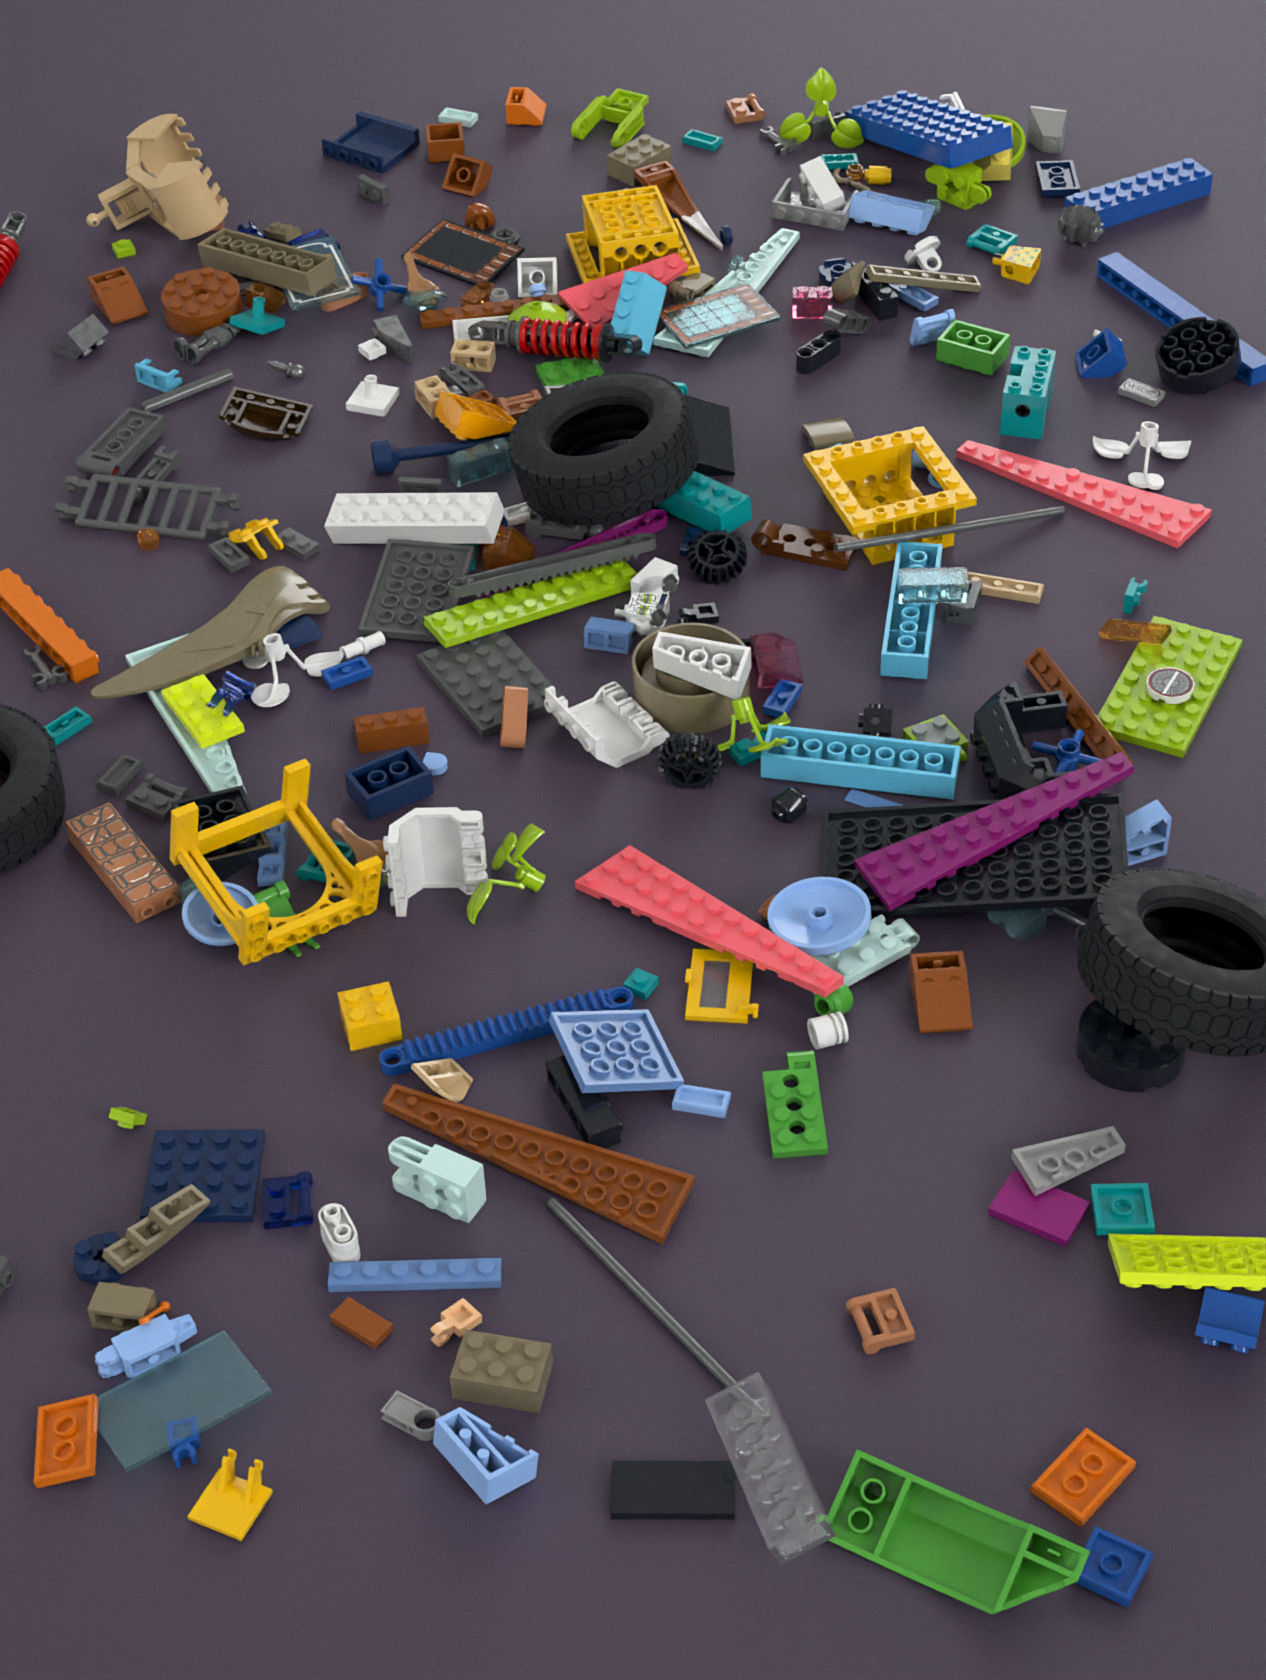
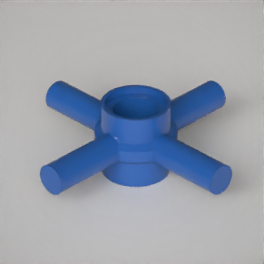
M381 258L375 259V276L371 279L355 275L351 276V283L368 286L369 293L376 297V307L379 312L384 311V294L388 291L405 295L408 293L406 286L391 283L390 276L383 272V260Z
M1077 729L1071 739L1061 740L1058 747L1034 741L1032 746L1034 751L1055 756L1057 767L1054 770V774L1075 770L1078 767V763L1090 765L1102 760L1081 753L1080 742L1084 736V731L1081 729Z

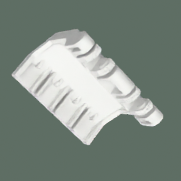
M615 681L600 687L593 698L568 708V700L564 696L556 697L554 686L545 689L544 706L546 710L557 718L560 725H564L570 731L574 739L577 738L587 752H590L596 759L615 768L649 754L653 748L664 743L666 737L669 738V733L658 722L653 723V717L632 697H627V692Z
M458 807L414 808L389 825L388 836H384L383 847L384 851L389 853V855H386V870H391V873H388V887L393 888V891L390 893V904L395 906L396 917H405L407 915L408 899L423 888H459L465 894L472 895L481 882L486 883L488 880V875L485 871L487 868L484 836L481 835L484 828L483 816L480 811H461Z

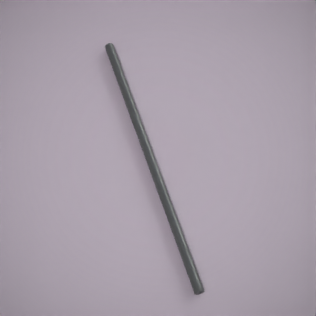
M1063 506L837 543L834 544V551L838 553L1063 515L1065 509Z
M551 1198L547 1202V1206L763 1426L768 1425L772 1420V1416L556 1198Z

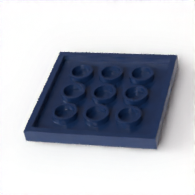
M264 1129L155 1130L140 1220L148 1217L150 1208L192 1184L211 1201L210 1205L190 1223L253 1222L265 1143Z

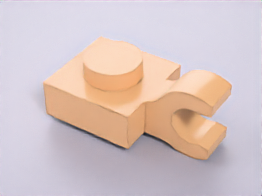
M464 1298L460 1299L441 1312V1322L436 1323L430 1328V1331L435 1334L431 1341L436 1346L441 1347L450 1339L453 1333L459 1337L463 1336L465 1329L471 1330L482 1323V1314Z

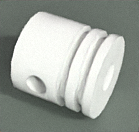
M840 1011L835 1012V1014L830 1013L829 1015L808 1019L809 1037L816 1050L848 1042L847 1024Z

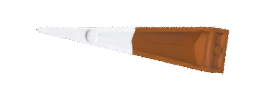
M668 161L634 169V177L642 184V187L657 185L667 208L723 251L722 243L700 214L676 169Z

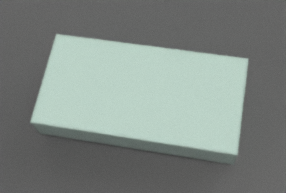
M445 108L438 116V120L443 123L461 122L462 126L471 128L478 120V114Z

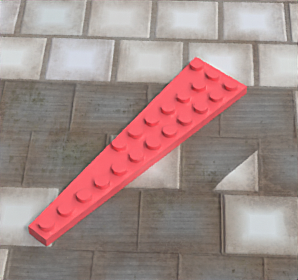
M967 440L956 450L957 458L1177 549L1212 514V509L1205 508L1201 504L1187 503L1085 474L1075 468H1064Z
M631 845L574 881L575 888L598 899L604 897L618 908L624 906L631 909V913L634 915L650 917L653 923L667 927L673 932L723 953L726 950L733 953L735 958L742 962L749 960L756 963V968L763 971L766 969L772 970L777 973L779 978L793 982L795 985L825 998L844 985V977L784 939L779 938L776 934Z

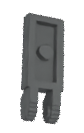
M450 363L451 371L445 366L439 369L441 377L453 386L459 387L466 397L485 389L484 383L458 363Z

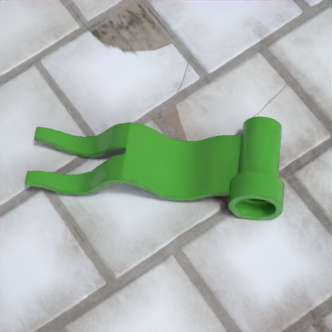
M284 880L273 883V887L253 894L258 904L265 901L270 908L269 917L296 915L288 901L290 899V892ZM312 937L305 941L308 946L315 949L320 948V945ZM297 944L288 947L296 957L302 955Z

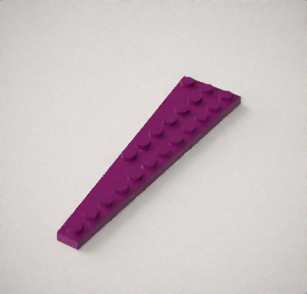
M1122 752L857 858L855 859V866L890 912L913 899L915 893L923 888L929 890L936 886L937 880L945 876L950 878L956 874V870L960 867L973 865L981 858L989 856L1039 827V823L1049 818L1052 820L1059 816V811L1067 807L1072 809L1079 805L1078 801L1082 798L1093 797L1103 789H1107L1134 773V765Z

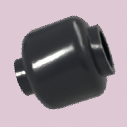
M786 787L771 800L773 809L771 813L773 817L779 822L783 820L786 823H793L806 812L807 797L798 788Z

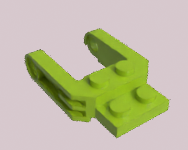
M617 88L608 98L606 95L596 97L573 122L571 127L572 137L584 139L601 119H605L609 122L620 124L613 135V139H611V146L614 148L624 146L645 124L643 112L644 107L649 102V95Z

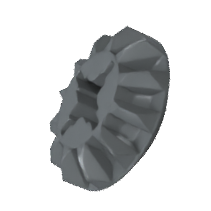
M499 228L490 234V236L515 245L520 240L519 232L511 228Z

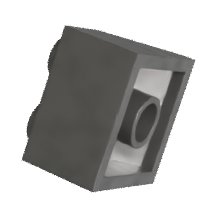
M92 314L62 337L51 350L54 353L74 360L79 356L84 358L93 351L91 347L95 346L98 348L105 342L104 337L109 332L97 317Z

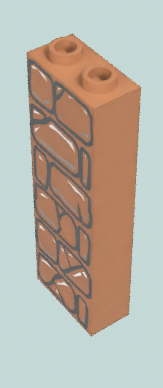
M110 802L65 822L71 843L136 923L181 903L178 884Z

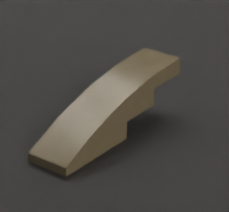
M188 1185L150 1208L148 1217L129 1227L124 1238L103 1250L102 1258L122 1275L178 1234L210 1205L211 1200L194 1185Z

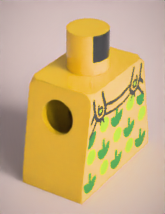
M1010 246L1005 255L995 253L992 264L1001 266L1002 277L1030 284L1040 267L1041 249Z

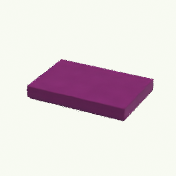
M1012 1170L989 1206L988 1214L1067 1247L1090 1209V1202L1056 1187L1034 1196L1021 1173Z

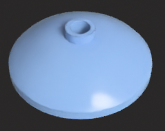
M222 882L232 898L243 908L247 909L258 904L254 896L245 888L233 883ZM198 888L191 892L182 907L183 924L189 934L198 941L209 945L227 946L236 944L223 924H219L221 921Z

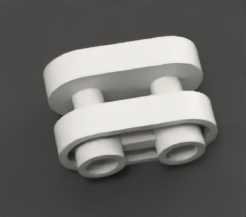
M337 1203L323 1206L318 1213L321 1236L333 1262L359 1261L361 1254L358 1234L346 1209Z

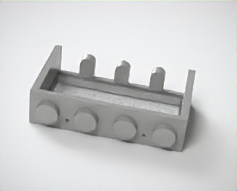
M787 178L772 201V218L844 231L850 219L848 215L851 198L848 202L845 201L846 206L839 211L818 209L815 205V198H811L808 194L807 185H801L800 193L791 191V178Z

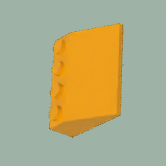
M442 390L434 413L440 419L439 422L445 424L444 427L450 429V432L455 434L456 438L465 441L468 438L479 439L510 432L517 422L499 405Z

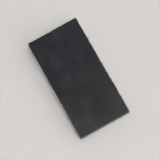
M612 1461L611 1519L735 1520V1461Z

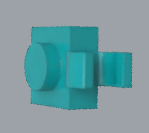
M1134 577L1131 578L1124 595L1122 613L1132 614L1134 607L1139 606L1141 594L1147 590V580L1139 584L1135 582Z
M766 731L760 732L763 741L766 738ZM755 736L752 741L747 737L728 748V754L741 767L761 758V752H749L748 750L751 747L760 745L757 737Z

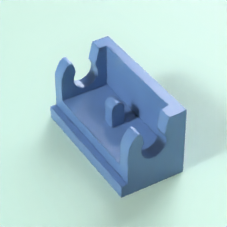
M590 617L584 627V648L628 654L634 638H631L635 629V623Z

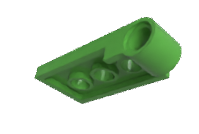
M814 1050L786 1052L787 1070L762 1072L772 1157L786 1158L828 1154ZM788 1080L796 1081L798 1085L796 1087L789 1088L784 1085V1082ZM797 1103L801 1108L797 1111H792L787 1108V1105ZM800 1126L805 1131L801 1134H794L790 1131V1128Z

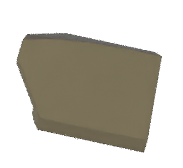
M863 260L848 268L832 283L831 292L838 303L843 304L858 295L865 265Z

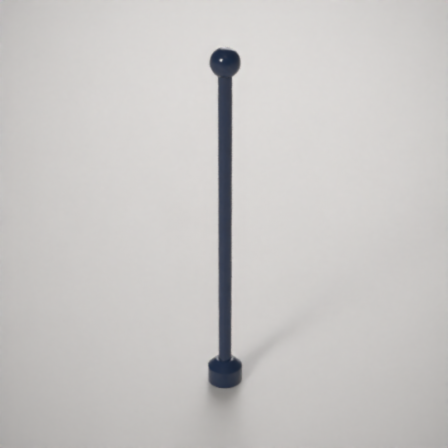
M510 434L399 449L388 439L371 441L375 475L393 473L400 464V461L509 447Z

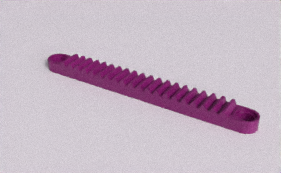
M662 509L649 510L555 554L639 533L654 534L666 528L667 513ZM507 586L506 591L512 590L509 586ZM499 588L497 593H503V592H506V591H502V590ZM483 593V598H487V597H490V596H491V595H487V596H486V595Z

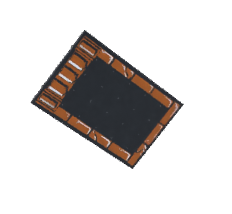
M443 218L406 252H411L415 264L484 289L517 259L525 249Z

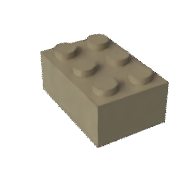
M642 134L607 155V175L636 187L641 183L634 177V169L662 161H668L672 165L671 145L647 134Z
M465 1329L450 1375L452 1399L539 1413L553 1367L552 1344Z

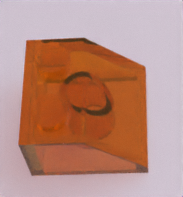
M500 525L494 544H485L483 549L484 571L533 560L537 551L536 546L514 527Z

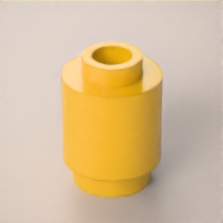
M869 165V169H865V181H868L869 185H886V183H891V168Z

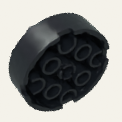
M1195 317L1176 323L1161 335L1162 339L1155 348L1161 380L1171 389L1182 393L1206 394L1209 391L1225 386L1237 374L1242 363L1238 334L1233 326L1221 319L1214 321L1207 320L1206 317Z
M1097 999L1085 1008L1079 1021L1076 1052L1077 1057L1080 1058L1085 1066L1084 1070L1097 1082L1124 1092H1145V1088L1157 1085L1161 1088L1179 1075L1184 1065L1186 1049L1171 1045V1041H1168L1167 1044L1152 1037L1153 1034L1148 1036L1134 1028L1135 1025L1130 1026L1120 1020L1118 1015H1113Z

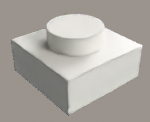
M376 338L358 345L359 352L368 360L377 359L379 356L386 354V346Z

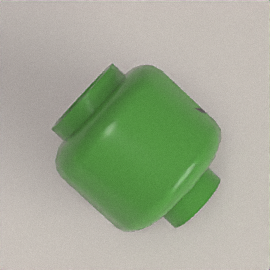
M844 984L826 998L815 994V1008L821 1016L829 1015L830 1013L835 1014L838 1011L844 1015L853 1006L852 992Z

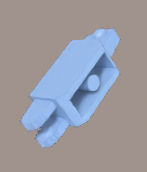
M166 1314L151 1319L146 1324L139 1325L111 1338L112 1345L97 1352L95 1355L99 1376L103 1377V1379L111 1378V1376L124 1372L127 1377L135 1379L178 1359L181 1353L179 1344L197 1333L195 1322L190 1314L171 1320L167 1318Z

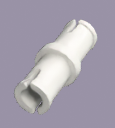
M378 631L365 638L359 637L353 643L341 646L339 651L344 652L342 659L347 661L357 655L368 654L369 650L385 645V637L382 632Z

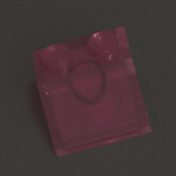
M793 287L792 318H823L825 312L832 308L833 287Z
M774 632L750 636L749 647H751V662L757 689L775 687L780 679L799 684L803 683L794 641Z

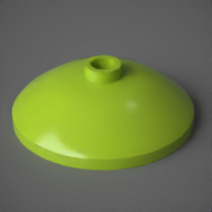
M546 301L526 303L516 308L508 317V321L516 320L517 322L520 321L522 316L530 317L532 320L540 318L542 323L545 319H550L552 324L555 320H560L562 325L567 321V313L563 308Z

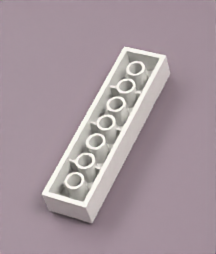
M497 492L337 493L324 527L333 544H387L388 539L445 544H494L505 510Z

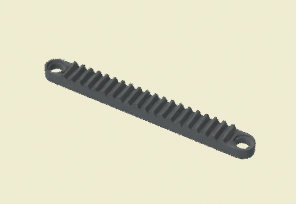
M639 533L455 578L447 583L449 596L454 598L474 594L479 598L482 592L486 596L489 595L490 590L497 593L499 588L502 591H506L507 586L514 589L515 584L522 587L524 582L531 585L532 580L539 583L540 578L547 581L549 576L555 579L557 574L564 577L565 572L572 575L573 570L580 573L582 568L588 571L590 566L596 569L598 564L604 567L606 562L612 565L614 560L620 563L622 558L628 561L633 556L636 559L640 553L654 550L657 547L656 535L653 533Z

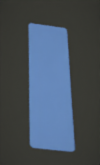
M851 789L844 799L847 802L866 808L903 806L856 789Z

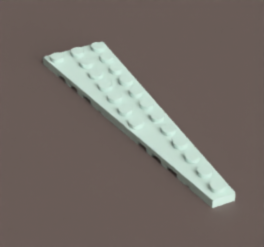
M781 228L766 243L760 246V251L752 253L747 262L740 263L739 269L736 271L732 270L706 292L704 296L726 291L727 289L744 284H749L758 293L800 239V232ZM731 294L732 296L721 297V300L714 299L715 301L711 300L712 302L707 301L706 305L701 303L702 305L697 304L698 306L695 305V307L685 310V315L680 318L683 319L682 322L676 318L674 323L687 337H692L693 333L699 335L698 333L702 334L701 332L706 333L704 331L709 332V329L715 330L714 328L725 327L724 324H735L734 322L738 318L732 314L728 307L738 317L741 316L747 307L740 302L736 295ZM710 309L713 310V312H714L718 317H721V318H720L721 321H720L719 319H716L717 317H716L712 312H708V311H710ZM693 312L698 315L701 321L696 316H694ZM667 326L653 338V345L678 350L683 353L696 354L700 357H709L728 332L685 345Z
M188 634L125 655L126 662L129 667H132ZM169 687L146 692L210 793L243 786L227 739L201 749L162 698L161 690Z

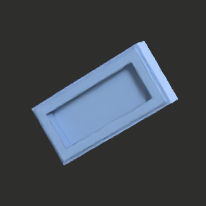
M683 1084V1086L676 1088L672 1101V1110L725 1118L731 1100V1092Z

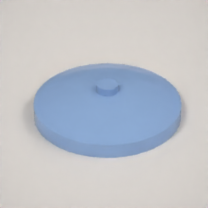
M813 877L795 882L781 890L774 897L768 908L769 930L808 955H827L851 947L866 934L871 923V906L866 894L855 884L834 877Z

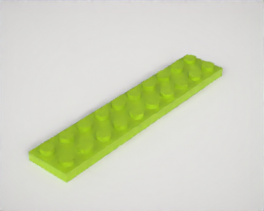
M622 558L620 563L614 560L612 565L606 562L604 567L598 564L596 569L590 566L588 571L582 568L580 573L573 570L572 575L565 573L564 577L556 575L555 579L551 577L547 581L541 580L539 583L534 582L531 585L517 587L461 606H455L445 611L436 612L424 617V625L445 648L631 590V580L638 573Z

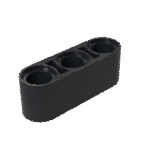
M828 330L799 348L796 352L797 372L800 374L813 373L837 357L841 352L840 332Z

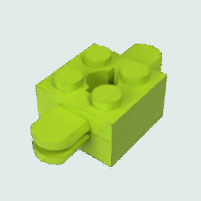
M971 163L952 169L934 164L925 172L927 181L937 185V198L963 210H968L977 203L983 204L991 198L990 187L981 183L982 168Z

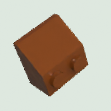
M453 153L442 189L476 197L488 186L494 167L486 161Z

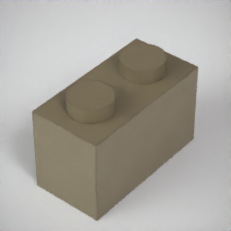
M98 1282L87 1311L92 1327L124 1332L139 1326L138 1319L157 1309L158 1305L155 1292L152 1289L125 1286L119 1283Z

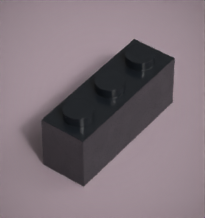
M865 268L858 290L860 297L879 321L898 317L899 296L888 283L870 281Z

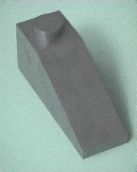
M397 315L373 320L374 328H371L373 339L376 338L386 346L388 352L410 364L414 363L413 346Z

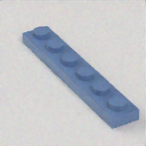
M501 1258L330 1262L328 1290L329 1292L501 1288L502 1260Z

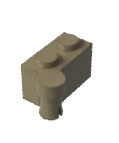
M701 272L691 274L681 282L676 280L670 282L667 292L672 296L673 305L703 297L706 292L715 286V278Z

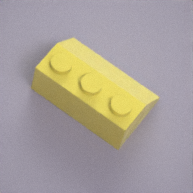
M1005 122L1004 124L1011 125L1012 144H1013V126H1012V122ZM1013 148L974 161V165L982 168V181L1011 179Z

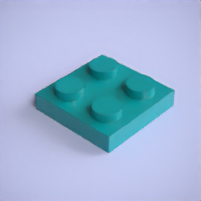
M1148 1183L1091 1184L1090 1195L1096 1236H1108V1233L1154 1235L1155 1224Z

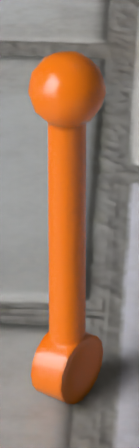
M162 1301L157 1309L138 1319L140 1325L150 1322L152 1318L161 1312H168L170 1309L169 1302Z

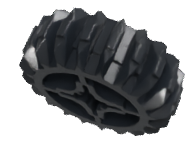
M715 528L714 532L707 530L706 535L699 533L698 539H693L692 545H689V553L687 555L689 567L695 574V577L700 576L701 581L708 579L710 584L713 581H717L720 585L721 581L725 580L728 583L730 577L736 579L737 573L742 574L743 567H746L748 557L746 545L742 542L740 536L735 537L733 531L727 533L726 529H724L722 532H718L717 528ZM729 550L734 553V557L730 556ZM701 556H704L707 562H704Z
M683 731L681 736L674 733L672 738L666 737L664 743H661L659 747V753H657V768L661 773V777L667 778L668 783L674 782L676 788L680 785L684 786L685 789L687 787L695 789L697 786L705 788L707 783L712 784L714 778H718L720 768H722L721 751L718 750L716 743H712L711 738L704 739L703 733L699 736L695 735L694 732L686 734Z

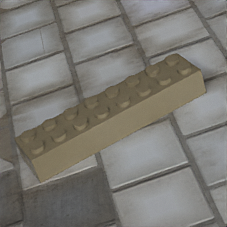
M227 228L221 229L197 244L202 265L292 290L293 292L306 294L307 296L316 295L319 290L329 286L338 279L333 257Z

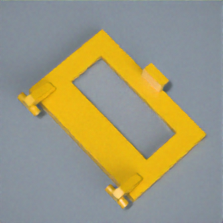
M693 948L691 969H686L685 983H688L685 1020L748 1024V1014H753V1018H758L759 1004H750L753 962L749 960L742 962L735 958V954L726 950L722 953L713 949Z

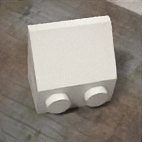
M556 257L517 258L518 298H532L533 295L528 293L530 292L529 286L538 283H545V288L548 289L544 293L545 295H555L558 293Z

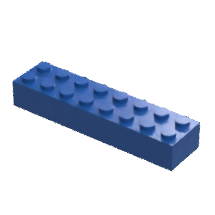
M1185 158L1175 163L1153 168L1147 172L1138 173L1128 178H1122L1121 180L1106 183L1087 191L1075 193L1065 197V206L1068 208L1075 204L1077 206L1082 204L1095 209L1099 217H1101L1100 222L1104 223L1101 226L1104 229L1209 195L1211 193L1213 174L1194 161V159Z

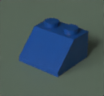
M1107 328L1075 353L1079 373L1082 378L1113 377L1127 366L1122 341Z

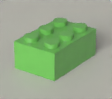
M954 319L937 339L936 360L992 376L1009 356L1010 334Z

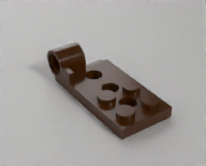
M762 520L751 537L752 544L757 549L762 550V554L844 571L847 570L856 550L836 553L834 551V544L859 540V538L849 535H840L786 523L777 525L771 520Z

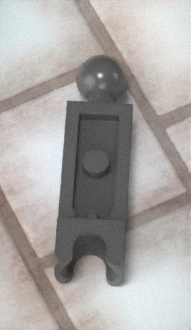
M161 446L154 453V458L136 478L164 481L171 471L175 472L181 465L180 452L174 450L170 454H165L166 447ZM139 487L133 504L142 502L143 493L148 494L150 488Z
M534 510L530 511V520L525 521V534L529 537L541 538L542 535L583 540L585 535L592 537L605 531L601 524H591L588 526L552 522V520L549 521L541 517Z

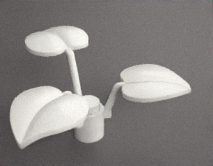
M1146 421L1141 424V430L1136 432V437L1130 446L1121 441L1100 439L1093 436L1092 441L1094 449L1100 455L1107 458H1122L1124 454L1131 452L1139 439L1140 445L1146 447L1143 473L1133 472L1129 474L1128 482L1138 488L1159 490L1164 485L1163 478L1158 474H1148L1150 447L1156 452H1160L1163 457L1182 459L1188 455L1191 440L1158 442V424Z
M273 633L267 635L263 639L265 656L260 657L259 651H257L256 657H251L250 655L242 660L249 669L262 668L267 662L272 664L273 684L265 683L256 687L252 692L251 699L258 707H272L287 699L290 693L289 685L286 683L278 684L276 662L284 659L286 652L302 669H307L310 676L315 677L322 676L321 670L340 664L344 652L317 653L307 657L304 663H302L291 651L289 645L283 644L280 634Z

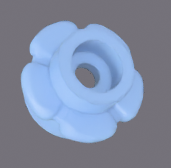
M545 283L530 285V292L528 293L533 295V297H540L545 295L544 293L548 289L545 288Z

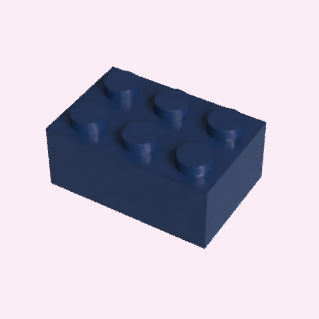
M409 745L344 772L347 794L369 821L434 794L432 772Z

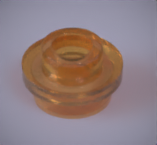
M851 164L846 170V175L853 177L854 180H859L865 175V171L862 165Z

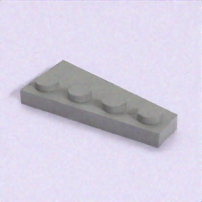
M1114 1126L1013 1149L1011 1158L1034 1196H1037L1123 1154L1126 1145Z

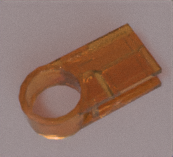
M487 281L477 283L460 298V300L464 301L461 307L488 302L491 291L494 290V284Z

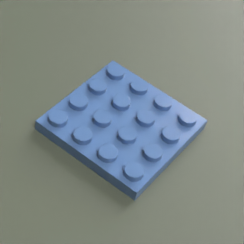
M648 1009L551 1012L549 1017L550 1025L582 1093L671 1090L683 1086L684 1080Z

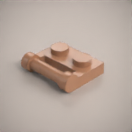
M749 94L746 98H733L725 101L726 109L735 124L759 121L766 117V112L759 106L755 94ZM748 106H752L755 112H750Z
M535 389L523 395L497 398V404L518 421L521 415H524V412L542 397L538 390Z
M896 1288L855 1297L846 1302V1309L850 1315H853L863 1339L862 1347L866 1354H874L881 1348L915 1340V1331ZM865 1309H871L881 1334L873 1335L863 1312Z

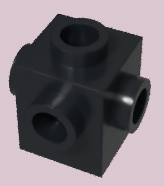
M869 704V708H864V713H859L858 727H863V733H868L867 735L882 737V734H892L893 709H884L883 704ZM872 718H879L880 722L872 724Z

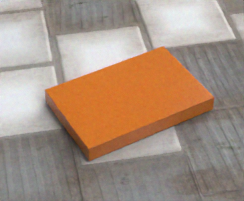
M95 1394L38 1407L33 1480L37 1489L95 1475L99 1402Z
M1085 1428L1031 1485L1030 1492L1082 1527L1135 1469L1136 1461L1088 1428Z

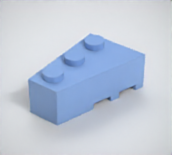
M1157 799L1125 816L1128 866L1167 855L1172 817Z
M459 1407L435 1420L434 1446L486 1505L536 1478L539 1456L537 1452L532 1449L529 1451L524 1450L515 1444V1439L508 1435L504 1438L491 1430L490 1424L465 1409Z

